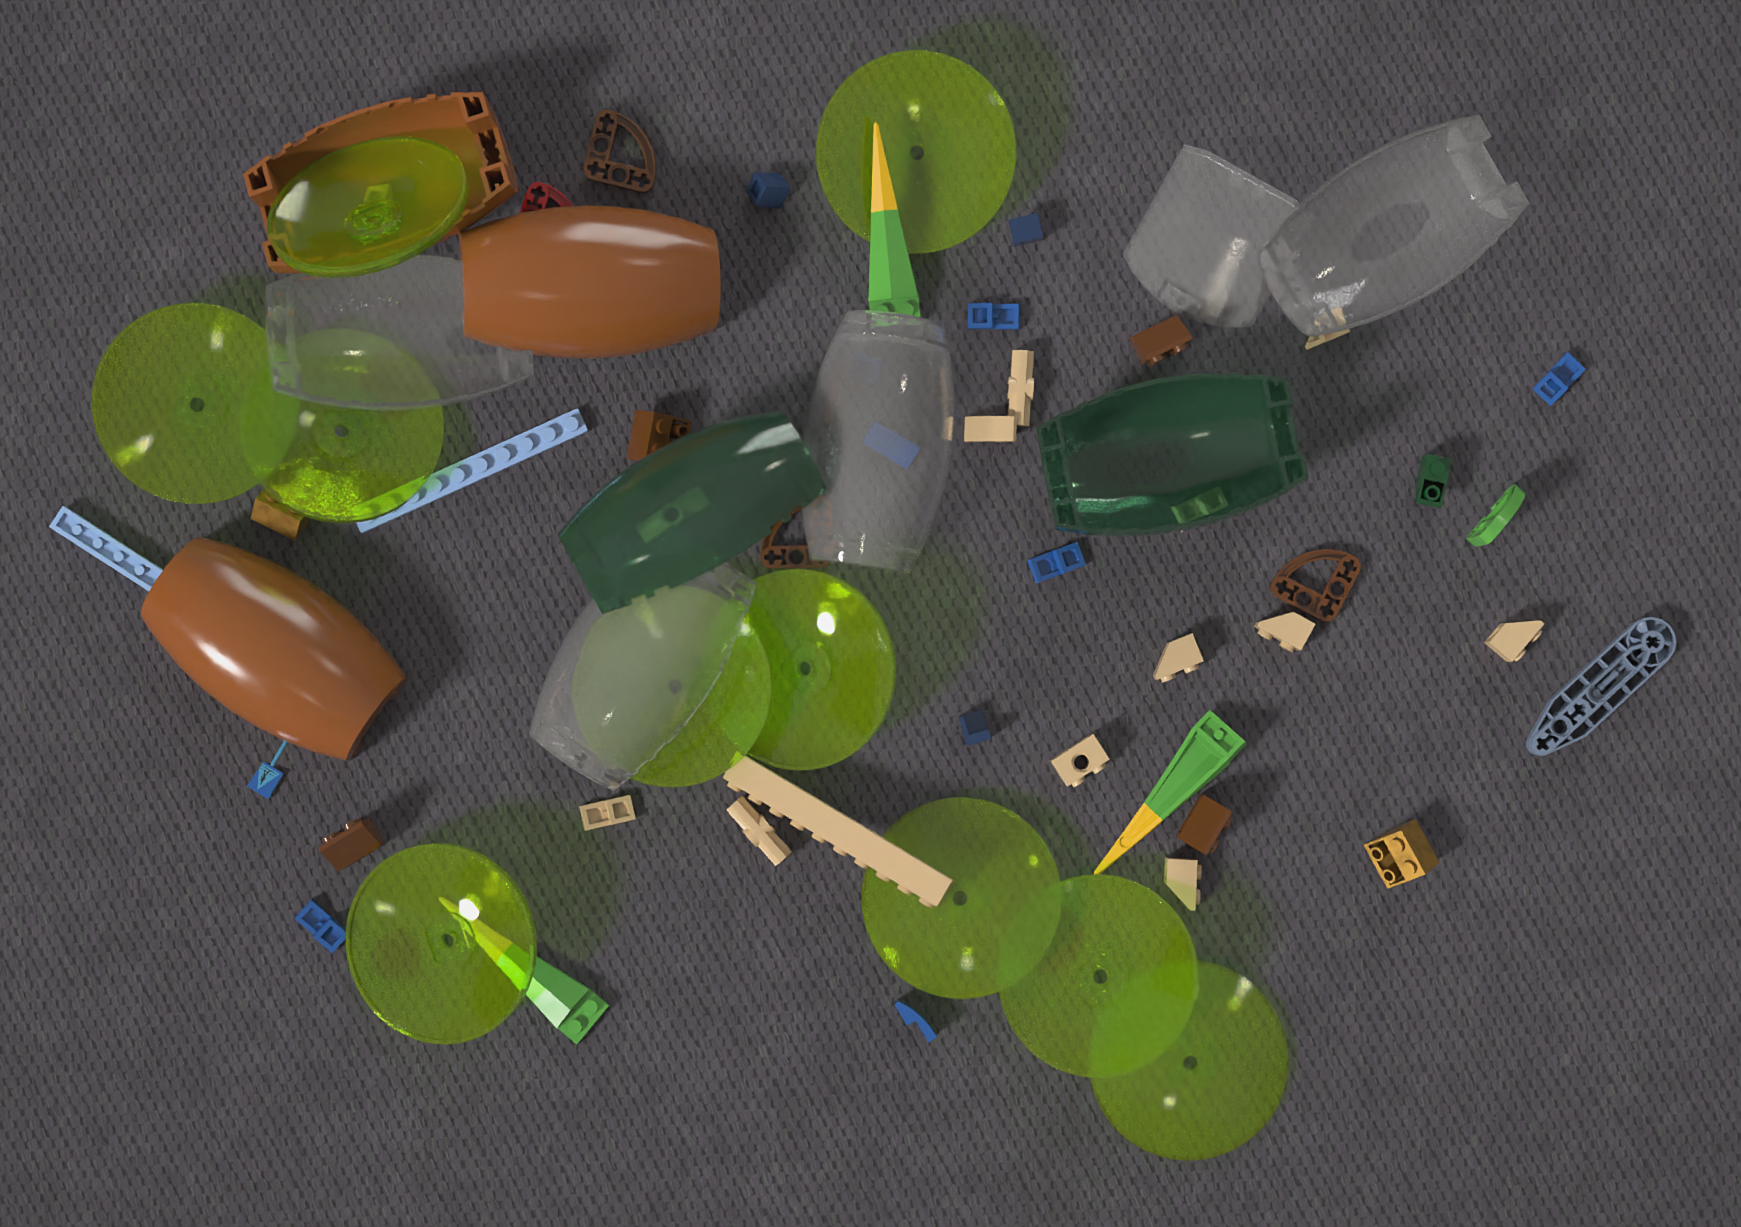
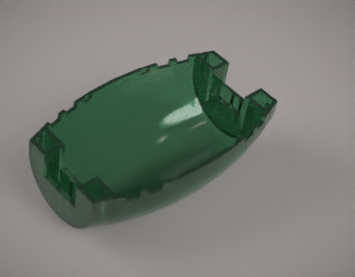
M1199 373L1158 378L1102 394L1101 397L1088 402L1085 401L1065 413L1062 412L1036 428L1037 443L1055 530L1084 535L1115 537L1150 536L1187 531L1219 523L1250 512L1280 498L1307 482L1309 474L1304 453L1299 451L1291 414L1293 399L1288 378L1260 374L1239 375V373Z
M782 410L751 414L719 422L686 434L639 459L591 496L558 531L557 535L599 610L604 614L632 605V598L645 594L647 599L656 596L654 590L668 584L669 588L672 589L725 563L771 534L770 527L778 521L782 520L784 523L792 518L790 515L791 511L799 505L802 508H806L827 487L806 446Z

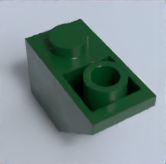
M1430 454L1421 457L1416 480V503L1435 508L1442 507L1452 459Z

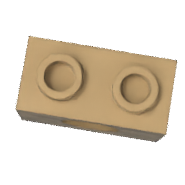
M1091 733L1052 758L1050 762L1066 786L1072 784L1073 787H1076L1086 780L1084 775L1091 771L1096 774L1107 766L1105 762L1109 758L1094 734ZM1078 755H1084L1087 758V765L1082 769H1077L1074 765V760Z

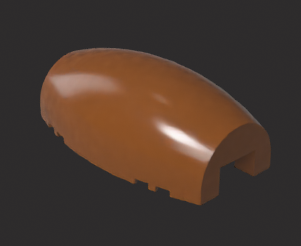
M451 92V95L447 96L429 94L426 98L412 99V97L356 110L304 133L305 137L294 143L289 141L282 146L283 150L271 157L267 155L243 173L248 195L259 206L268 241L262 242L267 264L275 273L282 274L345 272L378 266L409 257L467 230L493 213L518 192L516 173L505 138L493 109L483 92ZM391 184L394 195L391 235L368 238L364 233L368 216L364 203L368 188Z
M585 205L553 207L522 212L486 222L462 231L459 234L460 261L462 262L464 337L516 352L521 351L556 358L594 359L622 357L667 348L671 345L687 342L711 333L717 328L721 293L720 261L716 234L711 228L653 211L615 206Z
M197 537L190 541L167 564L154 582L142 605L141 618L159 644L177 665L205 692L254 726L286 742L315 753L351 761L365 741L362 739L363 735L386 702L394 699L407 681V677L398 667L390 653L386 651L363 623L341 603L296 572L261 555L231 544L204 537Z

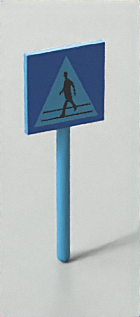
M283 741L270 765L263 761L247 787L270 799L284 774L274 768L288 742Z

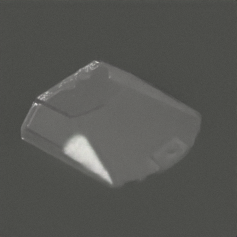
M1184 144L1122 254L1137 280L1153 297L1171 310L1204 324L1225 328L1252 327L1313 221L1314 216L1296 199L1212 152Z

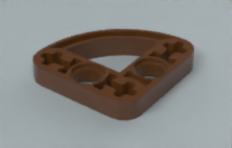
M602 110L595 119L584 163V173L589 180L639 193H647L653 189L656 180L654 152L644 132L632 120L618 112ZM607 115H610V119L614 121L613 125H608L606 131L608 134L611 133V137L605 134H597L598 130L603 132L604 124L600 121L601 119H606ZM618 125L627 130L639 143L645 159V169L610 161ZM604 139L608 142L606 151L597 152L594 145L597 140ZM595 163H598V167L606 171V166H611L608 170V179H603L605 174L600 172L592 176V172L588 170L589 166L593 167ZM617 169H622L626 172V178L622 182H616L612 178L613 172ZM631 171L635 172L633 174L634 178L641 179L643 175H646L647 180L650 181L649 184L644 185V188L640 187L639 182L633 180L632 186L627 185L631 178Z
M821 495L799 499L782 509L773 518L764 534L760 551L762 564L770 569L824 568L830 565L833 557L832 506L830 500ZM818 500H823V504L828 505V508L823 510V518L828 516V522L822 520L813 522V517L818 518V510L813 509V505L818 504ZM809 508L810 545L772 546L774 537L781 525L793 514ZM824 525L827 527L828 535L824 539L815 537L814 529L816 526ZM814 541L818 543L829 541V547L824 546V554H828L829 558L824 559L823 564H819V560L814 559V554L819 553V546L813 547ZM771 550L774 551L775 555H782L781 550H787L785 555L787 565H781L782 560H775L774 564L770 565L769 561L765 560L764 557L769 555ZM800 550L803 553L804 559L800 564H793L790 561L789 556L792 551Z
M1322 549L1307 552L1290 560L1278 571L1271 582L1270 591L1276 598L1320 621H1331L1337 616L1360 572L1361 563L1357 557L1339 550ZM1352 560V566L1355 567V570L1347 573L1346 578H1350L1348 583L1344 578L1336 577L1337 573L1343 575L1346 569L1343 566V562ZM1312 561H1338L1321 594L1288 578L1289 575L1297 568ZM1285 581V586L1290 590H1293L1294 586L1298 587L1293 593L1292 601L1288 599L1291 594L1287 592L1278 593V588L1275 586L1276 583ZM1335 581L1341 582L1344 586V591L1339 596L1331 592V585ZM1307 592L1310 595L1311 600L1307 606H1301L1297 602L1299 593ZM1327 594L1330 598L1339 600L1338 604L1332 602L1329 608L1332 614L1323 617V611L1320 610V607L1328 604L1329 599H1325Z

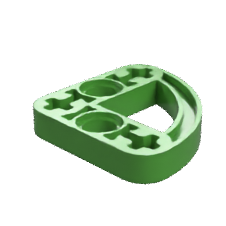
M1516 484L1511 485L1492 506L1490 514L1487 517L1484 516L1467 535L1466 539L1475 547L1492 542L1522 504L1525 492Z

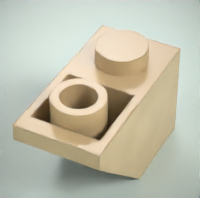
M1290 612L1256 622L1254 627L1259 629L1257 634L1268 640L1274 637L1281 641L1279 646L1293 652L1294 649L1302 650L1315 623L1295 612Z
M1541 620L1501 623L1484 643L1506 662L1518 661L1526 652L1524 647L1530 641L1534 642L1541 635L1542 630L1540 629L1544 623Z
M1193 633L1166 643L1153 674L1155 680L1161 679L1163 683L1176 678L1175 673L1184 669L1185 673L1199 668L1198 663L1204 660Z
M1165 857L1164 883L1189 910L1195 911L1196 905L1200 904V890H1197L1196 887L1197 880H1201V865H1198V860L1192 858Z

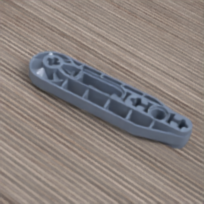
M1647 617L1634 621L1548 700L1527 737L1526 747L1528 751L1533 755L1545 756L1586 737L1671 658L1676 647V637L1671 626L1662 619ZM1647 638L1654 639V641L1651 642L1654 643L1653 646L1646 645V643L1649 642L1646 641ZM1615 645L1620 652L1606 664L1600 658ZM1664 645L1669 646V650L1664 649ZM1640 650V654L1635 658L1633 654ZM1651 653L1656 654V663L1652 664L1650 659ZM1626 656H1628L1629 659L1634 662L1633 665L1628 661ZM1597 662L1601 669L1587 681L1582 675ZM1618 663L1621 665L1617 670H1613L1610 673V675L1607 678H1605L1601 683H1599L1596 687L1594 686ZM1643 666L1653 668L1647 672ZM1623 669H1626V670H1627V671H1626L1623 675H1621L1610 687H1608L1602 694L1600 693V692H1602V691L1605 689V687H1606L1611 681H1613L1614 679H1616V678L1619 676V672H1620L1621 670H1623ZM1639 671L1644 677L1629 689L1625 683ZM1579 679L1583 686L1569 698L1564 692ZM1621 688L1625 694L1610 706L1607 700ZM1561 696L1565 703L1551 715L1548 712L1550 707ZM1574 705L1581 706L1578 709L1580 714H1572L1575 711ZM1603 705L1607 711L1592 723L1588 717ZM1557 720H1560L1563 724V729L1559 733H1556L1553 728ZM1583 722L1589 726L1581 735L1574 738L1570 736ZM1537 739H1545L1542 742L1543 748L1536 747L1539 744Z

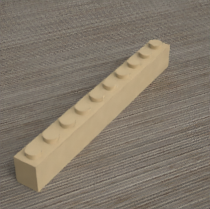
M737 752L723 776L725 780L729 781L727 786L738 793L744 790L750 794L748 799L760 806L762 802L771 807L769 811L780 818L783 815L792 819L790 824L801 831L807 828L813 832L811 837L824 844L827 840L835 845L833 850L845 857L847 853L856 858L854 863L866 870L870 866L877 871L875 874L877 877L886 882H889L890 879L899 884L897 889L909 896L913 892L920 897V903L931 909L933 905L936 907L941 906L955 882L952 878L743 753Z

